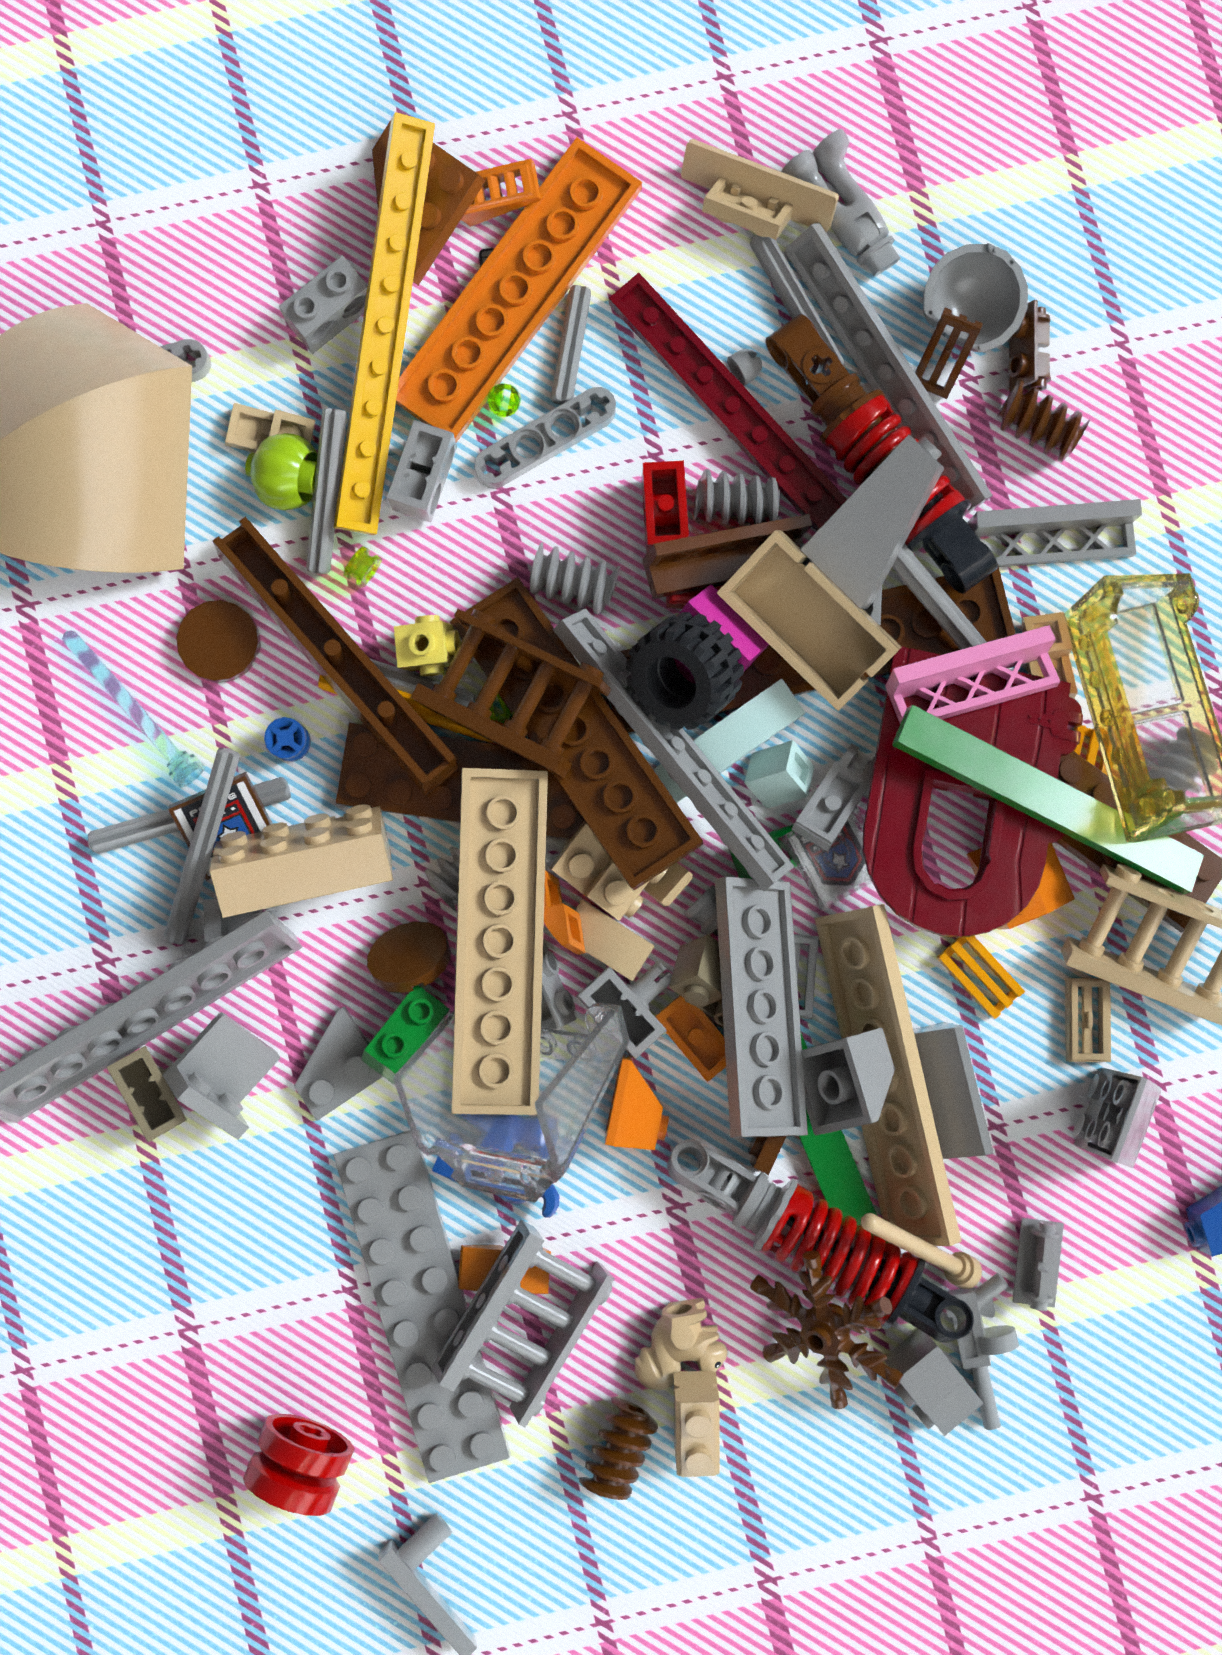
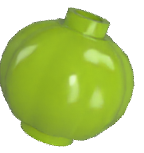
M291 433L275 434L263 440L256 453L251 452L248 455L245 463V472L248 477H251V483L256 495L266 506L282 511L297 509L309 503L314 495L318 454L313 445L302 436Z

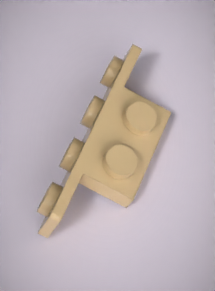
M690 139L686 144L681 177L710 189L704 197L702 212L715 216L722 222L733 223L749 229L758 236L770 237L777 240L790 220L808 227L811 224L820 223L825 232H828L839 199L837 193L695 139Z

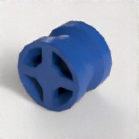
M282 717L275 719L268 725L265 731L264 741L266 748L271 754L283 761L294 762L300 760L307 755L310 749L311 737L308 730L292 718Z

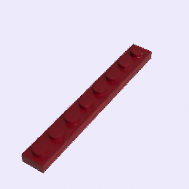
M639 272L609 297L610 307L768 479L769 477L776 478L778 490L801 515H810L812 527L817 532L846 502L847 498Z

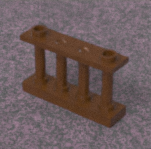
M457 609L454 616L469 628L441 682L439 684L435 683L432 689L418 683L410 698L423 707L565 779L572 763L561 756L564 748L561 746L591 689L607 697L612 689L602 680L604 673L584 662H581L578 668L495 627L496 620L479 610L474 609L470 615ZM486 636L504 645L475 702L470 701L466 708L454 701L457 696L454 691L482 638ZM520 653L540 664L510 720L506 719L503 725H500L490 720L492 712L489 710ZM557 671L575 680L576 683L547 738L542 737L539 744L525 738L528 733L525 727L554 672Z

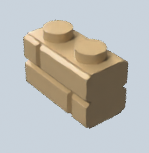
M679 1371L673 1374L676 1473L681 1477L716 1476L720 1474V1416L716 1372Z

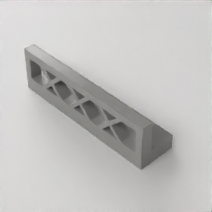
M1141 499L978 511L968 521V525L979 539L980 537L995 536L1007 546L999 557H995L999 567L1134 557L1137 554L1133 522L1142 516ZM1122 526L1124 547L1110 548L1098 536L1105 527ZM1089 528H1098L1094 534L1088 530ZM1065 530H1075L1088 541L1079 551H1069L1057 540ZM1050 531H1058V532L1054 535V537H1052L1049 533H1047V532H1050ZM1025 533H1035L1047 543L1039 554H1029L1017 544ZM1018 534L1014 540L1007 535ZM1091 544L1097 548L1094 550H1087ZM1051 547L1057 551L1056 553H1047ZM1011 550H1012L1015 554H1017V556H1006V555H1007Z

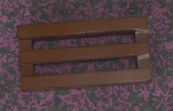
M946 307L939 318L915 370V374L926 391L948 399L981 331L983 323L977 320L974 323L967 321L968 317L962 314L959 317L951 314L952 310ZM946 325L954 327L929 380L922 378ZM961 331L968 333L967 339L944 386L936 384Z

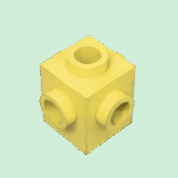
M424 615L415 617V624L394 626L397 668L410 672L420 671V676L445 674L444 668L450 665L461 644L459 633L457 630H454L452 624L440 620L439 615Z

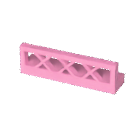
M1050 625L897 667L892 670L885 688L900 724L907 709L903 698L911 695H918L930 701L931 704L926 712L942 720L1057 687L1061 682L1048 654L1056 638ZM1037 660L1044 678L1032 681L1017 673L1021 664ZM1014 667L1013 671L1007 668ZM994 673L1008 681L1003 690L994 692L979 685L982 676ZM975 677H976V679H975L974 682L971 681V680H969V679H971V678H975ZM1012 683H1015V684L1018 685V686L1011 687ZM956 684L970 691L966 700L958 703L940 694L944 686ZM938 688L936 693L930 691L932 689ZM974 693L979 695V697L972 698ZM935 704L941 706L940 708L933 709Z

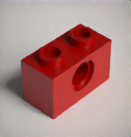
M684 460L642 463L641 481L647 554L655 543L689 537Z

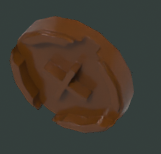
M224 600L203 602L191 609L181 621L176 636L178 654L185 667L198 677L215 683L234 681L245 675L253 666L252 663L256 660V656L261 648L260 632L252 616L237 604Z
M413 921L400 924L383 933L373 943L367 955V968L378 987L394 993L414 991L412 986L423 983L425 987L434 982L445 971L451 959L449 942L441 928L432 923Z

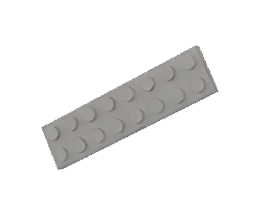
M266 910L263 913H256L247 917L239 928L225 936L211 939L205 944L203 950L190 958L175 961L168 967L167 972L154 980L144 981L136 985L128 996L116 1003L100 1007L95 1011L92 1018L79 1026H71L64 1029L57 1035L56 1040L43 1048L33 1049L25 1053L20 1058V1062L5 1071H0V1116L17 1123L103 1071L107 1066L134 1052L303 948L294 932L269 911Z
M416 1128L335 1153L334 1159L428 1483L509 1459L511 1451L493 1390L467 1378L461 1380L453 1392L439 1385L432 1369L434 1362L468 1308L464 1291L458 1288L459 1274ZM479 1349L475 1356V1362L485 1366L481 1349Z

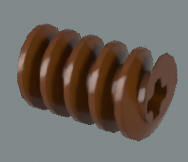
M1019 379L997 414V417H1002L1000 430L1004 432L1013 423L1016 424L1014 438L1019 439L1028 431L1031 433L1029 446L1033 447L1043 439L1045 440L1043 454L1047 455L1054 448L1058 447L1060 450L1057 461L1063 462L1075 449L1090 419L1080 426L1082 412L1078 410L1066 418L1068 409L1066 403H1061L1054 410H1051L1053 396L1047 395L1040 402H1037L1039 389L1036 387L1031 388L1023 395L1024 380Z
M612 1397L611 1403L620 1411L618 1414L605 1413L604 1419L613 1428L612 1430H598V1435L607 1443L605 1446L592 1445L591 1451L600 1460L599 1462H585V1468L593 1474V1478L579 1477V1482L588 1491L601 1497L627 1500L632 1494L630 1483L636 1482L639 1477L636 1467L642 1466L645 1462V1455L642 1451L650 1449L652 1440L648 1435L657 1432L658 1423L640 1406L622 1398Z

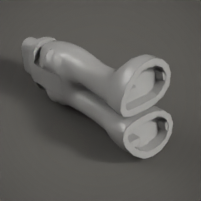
M838 129L825 137L817 145L813 153L810 150H805L792 158L781 172L829 190L818 170L824 175L846 205L844 206L838 201L831 229L844 248H847L854 256H859L857 258L859 265L866 264L875 277L896 264L901 257L892 246L895 239L892 235L888 236L889 230L880 211L853 179L846 167L844 158L850 142L844 130Z

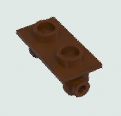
M1035 299L1028 303L1019 329L1009 338V392H1011L1019 379L1024 380V387L1030 384V389L1036 387L1039 391L1047 389V383L1051 381L1050 353L1038 351V347L1046 348L1050 346L1051 317L1049 314H1046L1045 307H1038V300Z

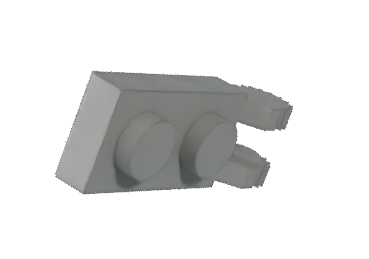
M852 743L840 761H835L791 829L826 851L829 850L871 784L870 780L872 778L875 757L867 762L861 776L849 770L848 767L857 758L859 747Z

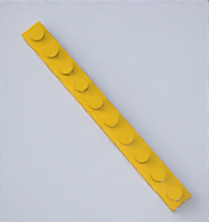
M397 112L391 117L333 528L373 536L378 531L435 123Z

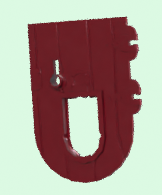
M901 646L899 651L892 657L889 677L894 668L937 657L940 654ZM1023 672L1017 673L1032 681L1044 678ZM989 673L982 676L979 685L996 692L1003 690L1008 680L994 673ZM975 677V678H971V679H969V680H971V681L974 682L975 679H976V677ZM1061 681L1057 687L942 720L1058 779L1061 756H1067L1080 744L1081 733L1076 730H1069L1068 725L1082 726L1083 714L1078 701L1069 697L1071 683ZM1012 683L1011 687L1018 686V685L1015 684V683ZM956 684L944 686L940 695L958 703L965 701L970 691ZM938 688L932 689L930 691L936 693ZM886 690L863 825L862 852L868 875L882 900L896 915L914 927L938 936L965 938L986 934L1009 923L1027 907L1041 882L1046 864L1048 843H1055L1064 836V833L892 746L900 722ZM974 693L972 698L979 697V695ZM918 695L903 698L907 708L914 705L927 711L931 704L930 701ZM935 704L933 709L940 708L941 706ZM932 789L946 792L948 789L972 794L974 798L989 801L979 869L973 883L965 888L949 889L939 883L935 884L924 869L921 848L925 838Z

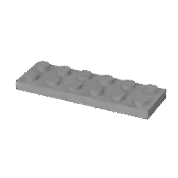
M736 877L715 879L730 1138L808 1135L790 882L776 881L763 891L754 879Z

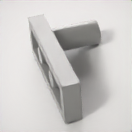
M435 1513L400 1548L391 1539L379 1550V1563L459 1655H471L477 1649L475 1635L417 1569L453 1533L445 1520L438 1513Z

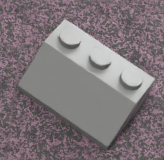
M942 1022L913 1029L943 1159L994 1154L963 1025Z

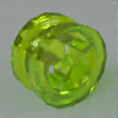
M362 546L349 560L343 576L347 579L355 578L356 585L363 588L378 571L382 558L378 555L370 556L369 549Z

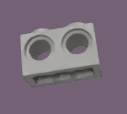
M342 255L278 307L287 325L308 350L314 354L364 314L368 285Z
M413 420L387 495L393 511L429 523L432 522L457 450V444L452 432Z

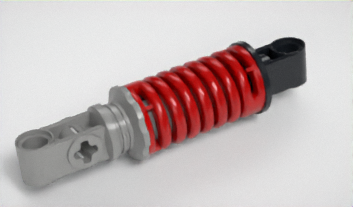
M694 1139L683 1140L674 1147L667 1162V1169L671 1178L699 1195L711 1206L734 1216L732 1224L736 1227L745 1226L746 1229L751 1230L755 1234L753 1250L756 1252L767 1253L770 1250L775 1253L774 1258L779 1263L785 1262L788 1256L792 1255L794 1258L790 1263V1268L792 1271L798 1272L804 1266L803 1254L807 1251H818L821 1258L822 1277L829 1275L832 1277V1284L834 1281L836 1282L833 1288V1294L836 1298H843L849 1290L851 1292L848 1295L847 1303L851 1307L857 1296L864 1298L866 1293L868 1296L864 1300L865 1305L881 1297H886L890 1300L892 1312L884 1317L875 1318L880 1322L884 1330H888L898 1318H901L936 1341L943 1343L963 1338L972 1330L974 1316L968 1304L922 1277L926 1263L925 1260L909 1252L901 1254L899 1247L890 1242L886 1243V1240L874 1234L871 1235L861 1224L857 1226V1221L854 1217H843L842 1211L837 1207L828 1209V1203L824 1199H816L814 1201L813 1193L797 1184L798 1181L792 1178L781 1188L773 1182H769V1176L763 1172L756 1177L739 1163L721 1156ZM682 1153L694 1155L699 1163L698 1170L693 1172L683 1170L678 1164V1155ZM728 1178L729 1181L727 1185L725 1186L724 1190L721 1191V1186L723 1185L725 1179ZM943 1309L950 1310L956 1316L957 1328L955 1332H950L943 1327L941 1323Z

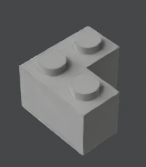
M917 1329L886 1355L887 1360H885V1363L904 1374L900 1384L894 1390L908 1407H911L915 1402L917 1403L912 1410L928 1430L935 1425L945 1437L984 1404L929 1335Z

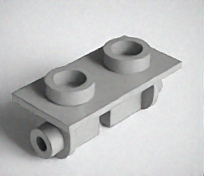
M546 943L543 944L541 1028L544 1034L577 1020L574 1013V1000L571 994L563 987L558 974L559 965L557 959L548 950Z
M1021 1218L1013 1303L1028 1304L1030 1308L1040 1311H1047V1307L1055 1308L1064 1223Z

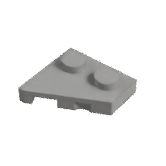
M346 1007L337 1010L294 1085L316 1121L383 1077L361 1060L369 1042Z

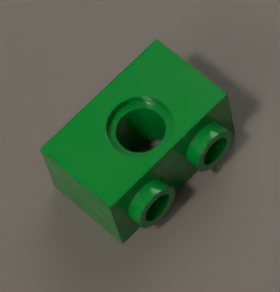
M419 985L414 986V991L408 993L365 1048L361 1060L394 1085L444 1022L450 1008Z

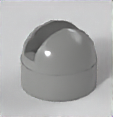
M752 349L739 350L727 358L731 373L743 386L753 381L762 369L761 358L756 357L757 354Z

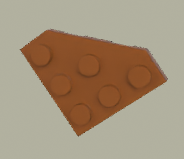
M391 120L372 149L378 209ZM435 143L432 144L413 283L418 286L486 181L478 173Z

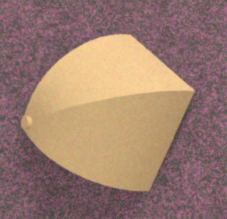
M88 303L66 305L44 311L23 320L1 334L0 553L48 566L96 572L143 573L184 569L192 365Z

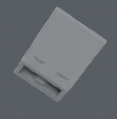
M1102 1067L1100 1074H1095L1090 1082L1088 1097L1091 1099L1086 1113H1081L1075 1123L1073 1135L1076 1137L1074 1145L1116 1163L1134 1168L1162 1088L1144 1077Z

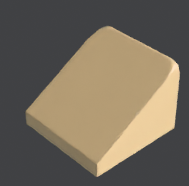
M675 863L667 869L665 875L658 883L653 885L648 882L644 890L660 905L668 907L693 879V874L678 863Z

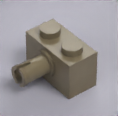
M146 1046L106 1067L147 1142L187 1121L172 1090L163 1077V1074L170 1067L164 1070L162 1067L158 1068Z

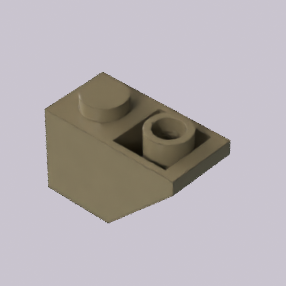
M707 934L679 947L669 988L681 995L686 1002L696 1006L712 1017L717 1024L724 1027L719 942Z

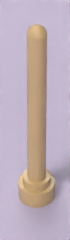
M867 1213L862 1217L861 1225L866 1231L944 1270V1275L951 1284L961 1289H970L980 1281L982 1267L975 1257L961 1251L949 1254L873 1213Z

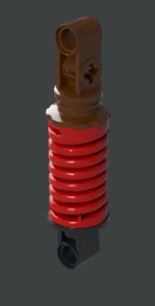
M797 315L766 337L765 343L771 357L785 370L799 391L812 405L810 408L812 415L815 418H821V421L825 423L827 428L821 434L819 440L822 444L835 451V458L838 461L844 462L846 472L854 474V482L861 486L908 435L911 436V429L908 426H902L894 430L901 424L902 418L899 414H892L891 405L885 398L886 395L883 391L876 389L867 394L863 387L860 386L861 379L856 373L849 374L836 354L831 351L820 337L813 323L805 315ZM941 475L905 544L912 553L924 548L942 571L949 585L958 593L965 594L997 570L998 563L989 547L978 538L963 519V515L972 506V503L969 499H965L959 490L951 486L948 476Z

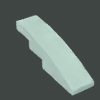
M780 679L693 741L719 774L733 766L734 763L768 741L772 736L802 717L806 712L783 679ZM662 764L653 769L676 803L687 797L678 784L670 778Z

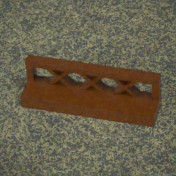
M810 515L795 516L653 544L642 560L652 599L702 590L711 584L714 587L724 585L775 530L783 531L800 548V544H804L802 536L813 526Z

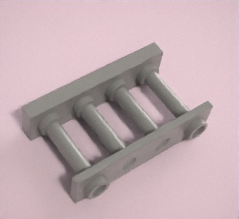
M520 1220L434 1362L432 1369L439 1385L453 1392L461 1380L469 1378L512 1400L509 1407L518 1425L526 1428L532 1416L538 1415L542 1410L547 1391L596 1309L609 1298L615 1278L598 1261L595 1262L589 1274H586L543 1250L545 1240L537 1229L529 1223ZM536 1266L579 1289L567 1311L520 1287V1281L528 1268ZM514 1303L557 1326L544 1348L498 1324V1318L506 1305ZM491 1340L535 1363L522 1385L475 1362V1356L484 1342L487 1343Z

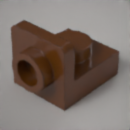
M787 1136L753 1137L747 1154L752 1156L749 1162L752 1167L769 1175Z

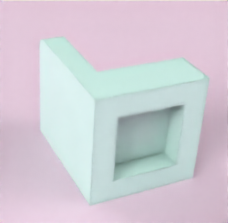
M791 740L754 752L751 755L744 783L766 808H771L808 797L815 766L798 745Z

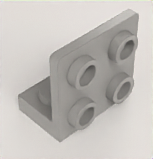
M221 1012L163 1074V1077L178 1101L239 1140L250 1128L241 1114V1111L244 1109L241 1102L278 1062L280 1055L275 1049Z

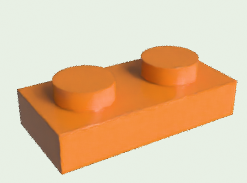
M679 995L655 1015L657 1020L666 1028V1033L707 1083L726 1067L724 1036L702 1010L689 1004Z

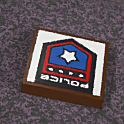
M247 772L239 774L233 779L216 841H221V837L232 832L243 831L246 835L262 832L264 827L273 824ZM206 789L169 805L168 808L188 848L190 847ZM214 847L205 875L206 881L212 879L209 870L211 866L212 857H214Z

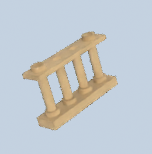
M1103 864L1100 873L1105 884L1112 887L1087 938L1082 937L1079 941L1067 936L1061 949L1065 964L1222 1026V992L1220 991L1222 988V950L1204 983H1199L1198 986L1183 981L1184 979L1181 976L1207 924L1222 929V909L1142 879L1141 873L1126 865L1118 864L1114 868ZM1130 893L1151 901L1126 953L1122 952L1118 956L1105 951L1103 943L1127 894ZM1169 908L1190 916L1191 918L1166 967L1160 968L1157 971L1144 966L1142 958L1167 909Z

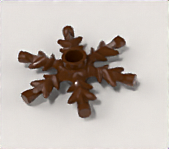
M813 1250L803 1254L804 1266L808 1273L798 1271L800 1280L808 1289H803L802 1293L813 1304L811 1309H806L802 1306L796 1293L791 1297L781 1282L775 1281L774 1288L759 1274L754 1278L750 1289L756 1294L771 1300L766 1303L767 1308L786 1312L784 1319L796 1318L802 1326L801 1331L787 1327L786 1331L788 1334L783 1332L772 1333L773 1338L778 1343H772L763 1348V1357L767 1362L772 1363L787 1355L789 1361L792 1364H796L800 1352L807 1358L809 1349L813 1353L823 1355L824 1358L818 1361L816 1365L824 1368L819 1377V1383H829L831 1407L834 1409L845 1408L848 1405L844 1389L853 1390L849 1378L844 1373L848 1372L849 1369L838 1357L839 1353L848 1354L855 1368L860 1364L872 1381H877L878 1374L892 1388L896 1389L904 1374L896 1368H891L883 1363V1361L887 1360L886 1354L866 1350L868 1343H854L850 1337L851 1330L859 1334H866L865 1328L882 1329L880 1322L875 1318L884 1317L892 1312V1304L888 1298L881 1297L865 1305L863 1298L857 1296L853 1302L852 1309H850L846 1302L843 1304V1308L837 1304L829 1303L835 1297L834 1294H826L832 1284V1277L829 1275L822 1277L820 1253Z

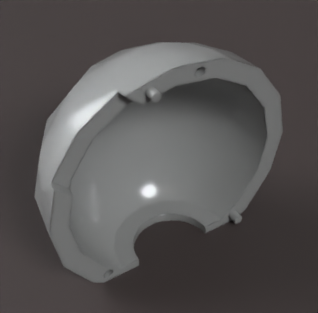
M989 243L966 244L947 252L932 268L923 291V314L927 322L935 329L946 307L951 309V314L959 317L962 314L968 317L967 321L974 323L977 320L983 323L971 351L987 352L1004 344L1019 329L1028 307V285L1021 266L1006 250ZM946 325L942 335L948 339L954 327ZM961 331L956 344L963 347L968 333Z

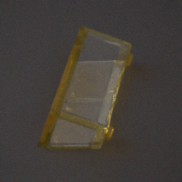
M1190 573L1106 575L1064 613L1073 648V656L1126 842L1145 841L1222 824V735L1187 626V622L1193 618L1199 606V596L1195 590Z

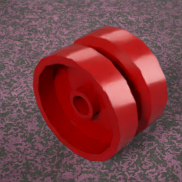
M291 1414L269 1415L257 1440L261 1451L255 1452L252 1455L243 1477L245 1487L259 1499L288 1512L305 1516H322L330 1513L341 1487L337 1477L345 1475L355 1450L351 1441L340 1432L309 1418Z

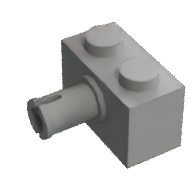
M658 960L632 986L628 983L625 984L611 967H608L576 995L619 1045L634 1059L639 1057L667 1031L649 1011L650 1007L648 1005L669 986L672 977L670 972H666L656 983L654 982L667 969Z

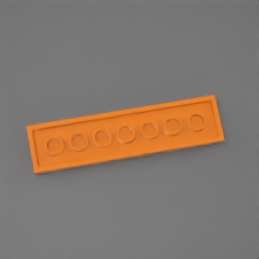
M576 137L539 187L541 200L525 206L401 374L396 404L421 422L452 432L457 443L641 192L643 182Z

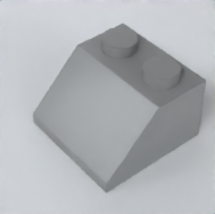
M883 1028L802 1050L805 1102L815 1136L871 1124L879 1120L895 1071Z

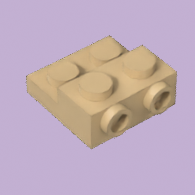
M585 821L549 866V869L618 921L624 915L630 918L637 912L644 900L639 894L648 882L653 885L658 883L667 871L666 869L635 891H632Z

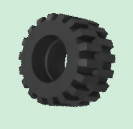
M682 612L678 616L673 614L637 640V643L632 646L629 652L631 658L626 661V670L631 672V674L626 677L628 686L634 688L635 692L631 694L635 702L640 701L644 706L642 711L647 716L650 714L656 717L655 722L662 726L668 722L671 729L680 730L684 726L687 730L696 729L699 725L703 726L734 699L735 693L740 690L742 681L739 678L744 674V665L737 662L742 657L739 648H733L731 645L734 639L729 632L724 635L720 631L722 625L715 620L712 623H708L706 616L699 613L693 618L690 612ZM674 658L682 662L690 670L695 684L680 674L675 665Z

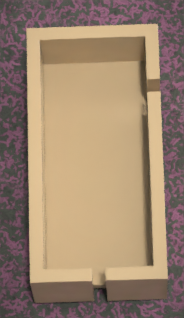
M775 530L722 586L717 594L839 711L869 681L863 674L866 672L872 678L899 651L901 646L863 609H860L814 563H809L807 566L804 565L803 562L808 557L783 531Z
M370 805L351 807L346 810L343 817L339 818L335 816L329 817L328 814L322 813L307 817L304 823L288 826L287 823L280 822L268 825L262 829V832L246 835L245 832L238 831L226 834L221 837V841H216L214 857H212L209 870L223 918L393 881L391 849L380 806L371 808Z

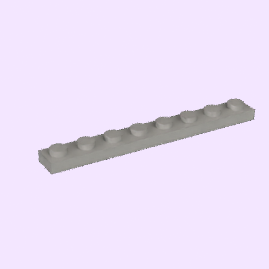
M811 224L784 250L871 389L873 391L881 389L891 405L892 414H899L902 418L901 424L897 429L902 426H908L911 429V436L920 440L925 436L942 453L937 459L944 467L941 475L948 476L951 486L959 490L963 497L969 499L972 503V506L963 515V517L991 498L993 496L821 224Z
M585 608L562 619L553 630L562 640L564 646L575 656L580 664L581 662L587 663L604 673L602 680L612 689L608 699L615 706L617 712L629 723L641 738L643 744L666 769L670 778L678 784L694 804L696 810L703 815L720 836L722 842L732 851L745 867L749 876L757 882L761 889L765 891L795 866L683 728L680 730L671 729L668 722L662 726L655 722L656 717L650 714L647 716L642 711L644 706L640 701L635 702L631 695L635 692L634 688L627 684L626 677L631 672L626 670V657Z

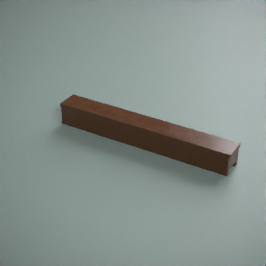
M246 516L239 521L240 526L223 539L218 536L212 540L218 557L425 796L458 771L456 757Z

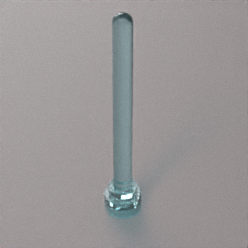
M73 630L66 631L62 636L64 644L168 761L166 766L170 770L168 775L179 788L186 787L195 781L205 770V765L194 753L188 754L186 750L180 751L79 634Z

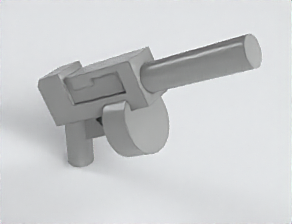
M999 1273L977 1288L948 1291V1293L967 1303L973 1312L974 1324L972 1330L965 1337L957 1339L963 1369H971L976 1394L984 1403L980 1406L983 1426L986 1430H994L1001 1427L988 1366H991V1355L1008 1353L1019 1347L1014 1326L998 1325L984 1328L982 1315L989 1318L995 1316L993 1298L1009 1287ZM946 1309L948 1318H953V1324L956 1330L957 1318L950 1310Z

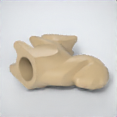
M703 1298L671 1302L663 1308L662 1316L654 1326L651 1334V1347L642 1348L639 1357L635 1358L634 1372L636 1378L646 1388L660 1391L672 1387L673 1374L681 1371V1362L697 1361L700 1371L716 1372L726 1360L728 1354L726 1345L716 1341L719 1339L717 1325L701 1326V1321L707 1317Z

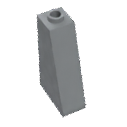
M908 435L800 549L860 609H867L873 603L944 470V467L937 461L942 453L925 436L917 442L912 436Z

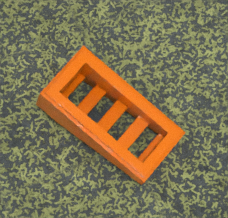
M530 158L476 171L486 181L461 221L471 227L540 201L541 195L534 161ZM519 176H521L524 190L521 193L517 191L515 180ZM505 182L507 196L504 197L500 185ZM489 188L491 200L486 201L485 189Z

